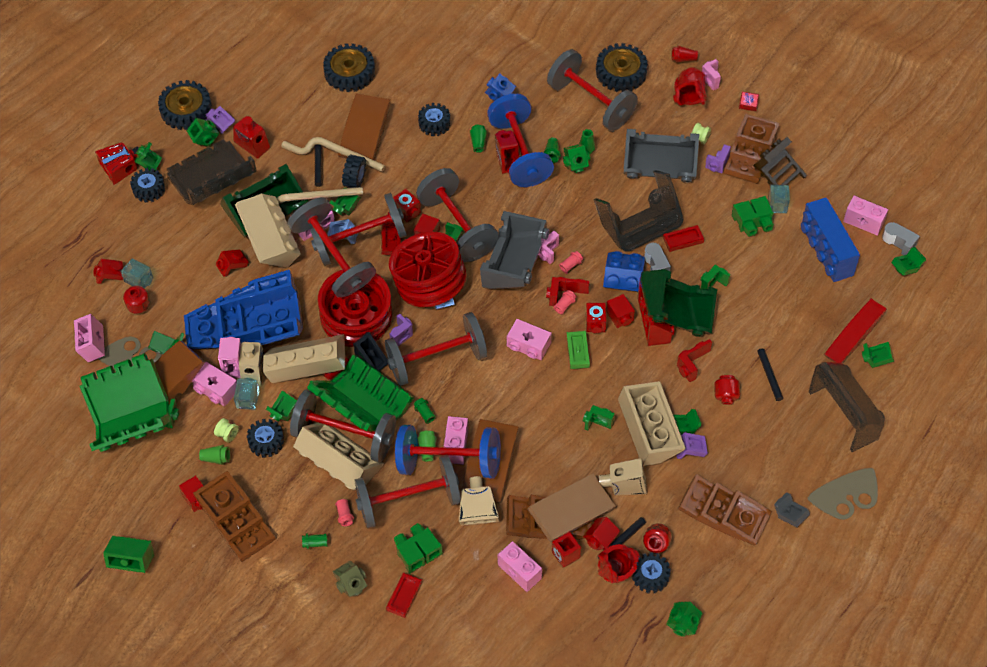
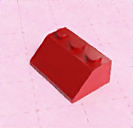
M639 280L637 299L647 345L670 344L671 336H674V326L664 322H653L652 318L648 316Z

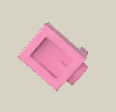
M716 59L702 66V72L705 73V82L713 91L719 88L721 78L717 71L718 61Z

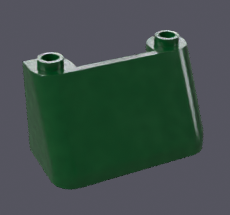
M287 164L279 167V171L269 174L268 177L240 192L236 191L233 196L229 193L222 197L220 205L244 238L248 237V234L235 206L237 202L259 194L278 198V196L283 194L303 192ZM308 199L286 201L279 206L286 217L309 201Z
M666 269L641 272L640 282L648 316L652 318L653 322H664L692 332V335L697 337H703L704 334H712L717 297L716 288L708 287V289H701L699 285L690 286L671 278V271Z

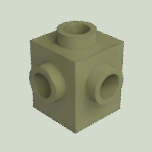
M351 561L332 571L338 581L335 585L341 594L345 593L349 597L356 596L367 587L364 580L367 577L364 571Z

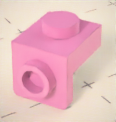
M553 231L548 235L547 240L544 239L538 254L543 261H547L549 264L554 262L553 250L559 246L558 233Z

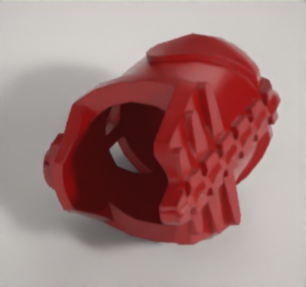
M695 67L683 70L675 80L674 102L680 106L699 103L704 105L705 101H707L705 73Z
M621 544L606 548L598 555V575L611 584L620 583L628 579L637 569L638 551Z

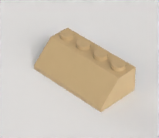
M259 194L235 204L259 263L288 268L301 255L275 196Z
M343 334L272 348L263 355V373L271 383L344 370L345 336Z
M660 381L624 386L618 401L643 466L662 463L684 451L685 445Z
M321 423L302 427L293 446L302 456L314 461L316 466L324 468L329 472L330 476L339 479L345 483L347 488L356 490L354 479L363 477L366 485L384 465L383 462L372 461L369 452L333 427Z

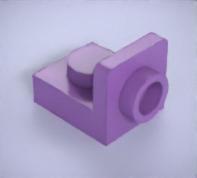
M221 106L216 110L212 108L206 115L208 117L207 120L212 121L216 129L222 134L235 122V119Z
M724 145L721 151L718 150L716 157L708 155L705 168L723 173L730 156L731 146Z
M401 314L396 316L398 326L394 327L389 333L390 338H393L398 346L413 335L412 322Z
M685 432L681 435L685 450L676 455L677 459H682L686 454L704 457L708 454L705 436Z

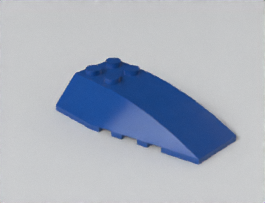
M290 269L254 279L248 282V285L242 289L238 287L232 291V294L224 298L221 296L215 299V302L209 306L205 304L184 315L186 343L190 349L219 348L220 338L227 337L240 338L241 343L259 342L261 345L300 335L303 330L299 295Z

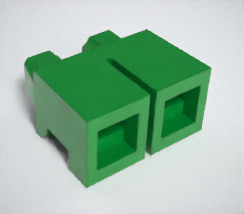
M766 196L752 199L750 202L748 200L733 205L731 216L739 224L740 232L744 231L750 237L757 234L758 227H762L765 232L773 230V211Z
M419 523L411 527L410 532L413 535L411 538L407 539L403 533L394 537L397 555L402 559L409 574L423 567L425 562L428 564L443 555L442 545L429 528L424 529Z

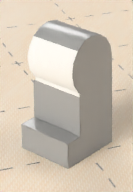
M894 222L888 223L885 226L882 235L884 242L894 244L902 249V255H907L911 248L916 247L920 237L918 234Z
M657 243L647 244L644 257L645 261L651 266L650 271L660 269L670 271L671 266L661 246Z

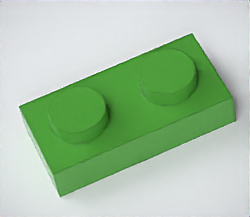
M586 331L567 332L570 369L590 368Z

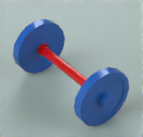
M508 94L496 99L489 106L487 117L491 125L496 128H512L522 157L513 162L509 168V176L513 184L519 187L535 186L551 176L554 171V164L548 154L528 152L518 125L529 117L531 104L524 95Z
M402 425L399 428L395 442L396 467L399 474L411 475L416 467L418 454L479 457L483 477L494 479L499 470L501 455L499 432L496 428L486 427L481 436L480 448L418 446V437L414 426Z

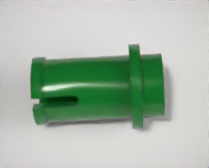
M424 398L415 401L414 410L420 413L425 423L433 422L436 419V415L428 406V401L424 400Z
M306 533V535H302V548L327 547V533L308 535Z

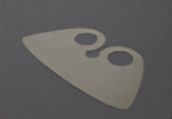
M135 337L122 338L104 348L105 356L98 359L108 366H113V368L114 364L130 359L132 363L133 354L137 353L140 349V342ZM127 341H134L136 347L132 351H127L124 349V344ZM145 347L144 349L141 350V352L139 353V355H141V354H143V353H145L146 351L151 350V349H148V347ZM156 352L153 362L155 363L162 354Z
M866 468L841 476L813 491L807 499L814 506L835 518L848 519L854 513V506L851 501L846 499L847 495H852L854 503L862 509H869L875 506L878 497L875 471L873 468ZM863 493L870 495L871 503L867 505L861 504L858 499L859 495ZM841 503L846 504L849 507V513L846 515L839 514L836 510L837 505Z

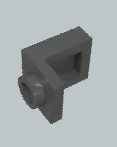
M788 492L774 504L778 518L796 528L810 515L807 508L793 502L791 494Z

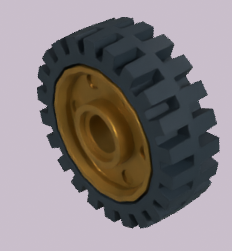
M346 43L345 47L338 45V49L332 48V52L329 51L327 56L324 57L323 69L325 79L336 90L339 88V91L343 92L346 89V92H350V89H353L356 92L358 87L362 90L364 85L367 87L375 76V63L372 53L366 47L362 48V45L357 47L354 43L351 46Z
M618 43L614 44V47L609 45L608 49L604 48L597 57L596 76L598 81L602 83V86L606 87L608 85L609 90L614 88V92H618L619 89H621V92L626 91V89L632 91L633 88L637 89L645 81L648 62L646 56L643 55L641 50L638 51L636 46L632 49L631 44H628L627 47L625 43H621V46Z
M186 80L185 83L178 81V85L174 82L172 87L168 85L166 91L163 90L161 92L162 95L159 96L158 106L161 117L173 129L177 127V130H181L184 127V130H187L196 118L207 120L208 117L206 115L212 109L211 98L207 89L200 83L197 85L195 81H192L190 84L189 80Z

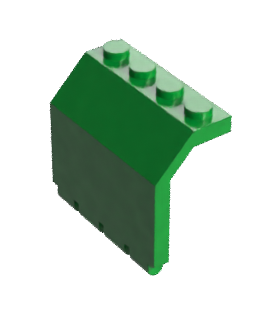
M145 353L131 359L132 363L130 359L114 364V368L113 366H108L97 370L96 374L92 372L81 376L82 385L79 387L96 426V440L89 444L92 451L97 449L100 452L111 448V444L117 443L118 446L129 442L128 438L134 436L135 439L146 436V432L153 430V433L165 429L164 425L170 422L168 396L153 359L148 360Z
M352 355L345 369L332 381L311 380L307 386L308 390L321 397L320 399L335 408L337 412L350 419L353 424L365 431H376L379 421L385 413L394 415L397 421L405 414L414 399L411 394L357 355Z

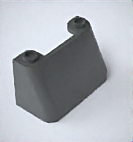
M627 129L623 173L627 175V178L632 179L644 176L681 179V182H692L693 179H696L700 134L690 133V136L684 138V135L645 134V132H641V135H639V133H636V129Z
M503 211L501 220L504 226L499 228V239L490 260H486V263L483 262L480 268L482 287L487 289L525 287L527 284H530L532 279L531 272L544 239L547 240L549 235L546 220Z

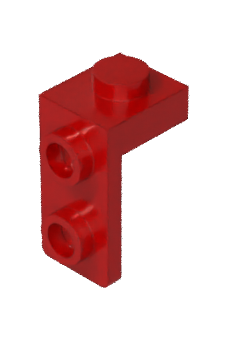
M552 277L551 287H547L546 298H549V306L556 305L559 291L567 292V290H570L573 293L589 294L590 281Z
M710 339L697 343L695 347L682 351L678 356L677 367L679 372L689 382L696 380L698 372L697 367L692 361L711 351L712 341Z

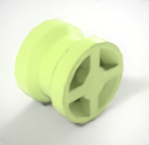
M696 123L692 133L700 134L699 141L705 144L709 138L711 128L703 127L700 123Z
M223 418L217 423L214 435L223 437L224 441L230 443L236 437L239 427L234 423L230 424L229 420Z

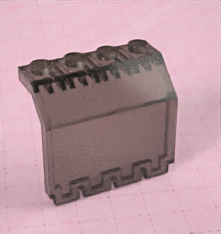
M223 139L212 145L213 150L209 146L199 151L197 158L195 155H192L182 160V166L176 163L167 168V176L185 202L194 205L257 172L254 159L249 156L248 161L245 162L230 141L225 142Z

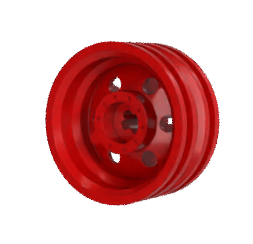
M423 232L413 235L402 241L393 250L389 258V270L402 300L413 306L432 307L445 303L456 296L466 282L467 272L458 245L451 236L445 233Z
M339 270L333 273L323 282L318 293L320 322L324 332L328 337L344 334L345 346L354 347L353 343L366 332H369L376 342L387 332L392 320L391 294L387 283L376 273L371 281L357 292L339 298L333 292L332 285L344 271Z

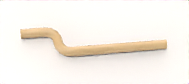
M321 137L312 138L304 148L286 141L282 143V148L299 155L308 154L314 145L320 144L347 157L350 154L364 157L366 165L381 172L385 169V165Z
M363 187L283 194L278 196L277 200L280 205L283 202L362 195Z

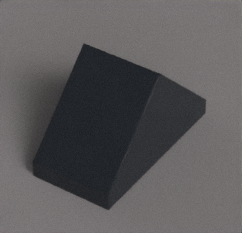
M366 332L353 343L355 355L359 356L376 370L380 371L388 364L386 356L369 332Z

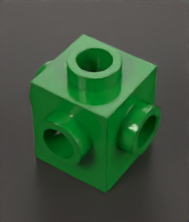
M196 118L187 129V133L193 143L210 147L219 135L215 124L210 120Z
M577 144L563 148L565 154L563 162L569 170L581 172L584 171L585 167H589L590 155L586 151L585 145Z
M674 602L666 625L678 636L695 635L703 612L691 602Z

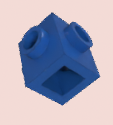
M499 73L496 78L492 77L486 84L488 88L485 93L490 99L495 101L504 95L511 94L516 86Z

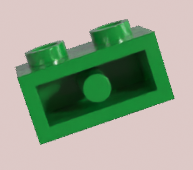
M112 536L103 552L106 568L146 573L154 557L151 541Z

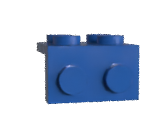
M619 251L608 253L603 287L638 291L645 257L637 253L629 255Z

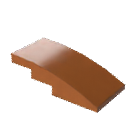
M356 93L340 146L374 160L381 134L384 132L390 99ZM338 153L339 157L348 158L347 156Z
M745 114L723 174L758 184L761 171L753 165L761 159L760 155L765 150H771V145L774 143L780 123Z
M178 341L154 363L168 396L169 405L171 398L174 399L177 393L183 394L205 363L182 341Z
M480 419L472 448H480L481 436L486 427L496 428L499 432L501 445L499 470L494 479L484 478L480 469L479 457L470 456L462 489L470 488L471 477H482V486L491 487L494 501L501 503L519 426Z
M228 471L193 493L207 516L241 562L276 540L274 534L263 522L261 515L251 504L248 496Z
M697 474L693 477L678 507V510L701 523L754 546L757 544L772 512L740 491L732 492L718 482L712 484Z
M532 494L529 498L509 495L507 497L506 535L547 539L528 510L531 505L546 497ZM592 521L570 533L575 539H585L583 535L591 527Z

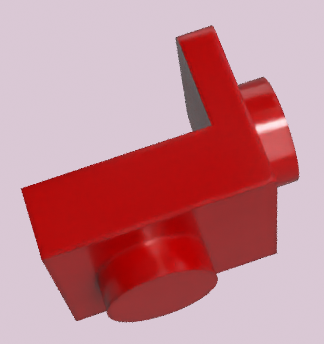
M240 249L221 251L216 266L223 277L228 276L231 269L245 268L249 262Z
M101 258L93 270L96 283L101 284L104 278L123 280L125 276L123 262Z

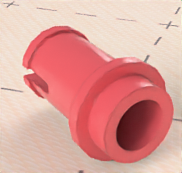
M578 251L571 252L570 256L559 264V267L567 274L574 266L582 263L583 257Z
M567 290V292H563L561 299L553 306L557 313L564 314L570 304L575 303L576 295L572 291Z
M341 499L335 503L339 515L338 522L344 527L350 526L354 520L347 499Z

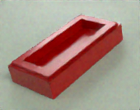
M698 225L663 234V240L669 252L704 243V237Z
M403 572L386 606V611L406 618L421 587L422 579Z

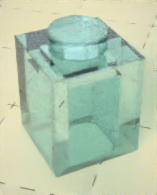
M770 185L768 202L773 213H787L790 201L789 185Z
M133 258L121 270L124 282L131 286H141L145 289L152 282L153 275L150 267Z
M238 378L234 394L236 408L256 410L259 395L258 381L252 378Z

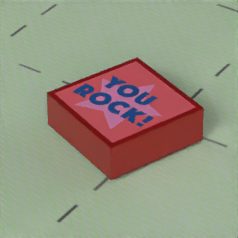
M742 91L739 109L756 111L759 94Z

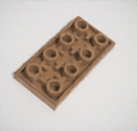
M591 474L531 505L528 510L551 543L567 532H572L608 513L616 506L595 475Z

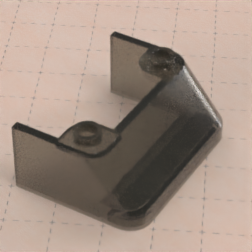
M658 170L653 171L658 188L649 194L648 202L650 207L620 221L616 213L612 212L609 202L598 198L593 199L602 226L621 250L628 252L682 225L683 214L670 174Z
M822 362L816 365L809 393L811 395L826 388L854 426L856 433L850 451L854 452L879 440L885 416L882 411L876 408L851 374L850 368L843 363Z

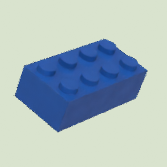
M827 197L806 203L802 223L800 224L803 233H806L810 246L814 247L817 252V258L823 263L826 274L831 277L833 282L854 276L860 254Z

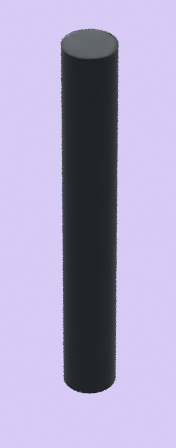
M320 144L315 145L316 187L322 186V145Z
M759 349L757 353L776 401L783 400V395L765 349Z
M640 517L608 547L618 544L622 545L646 521Z

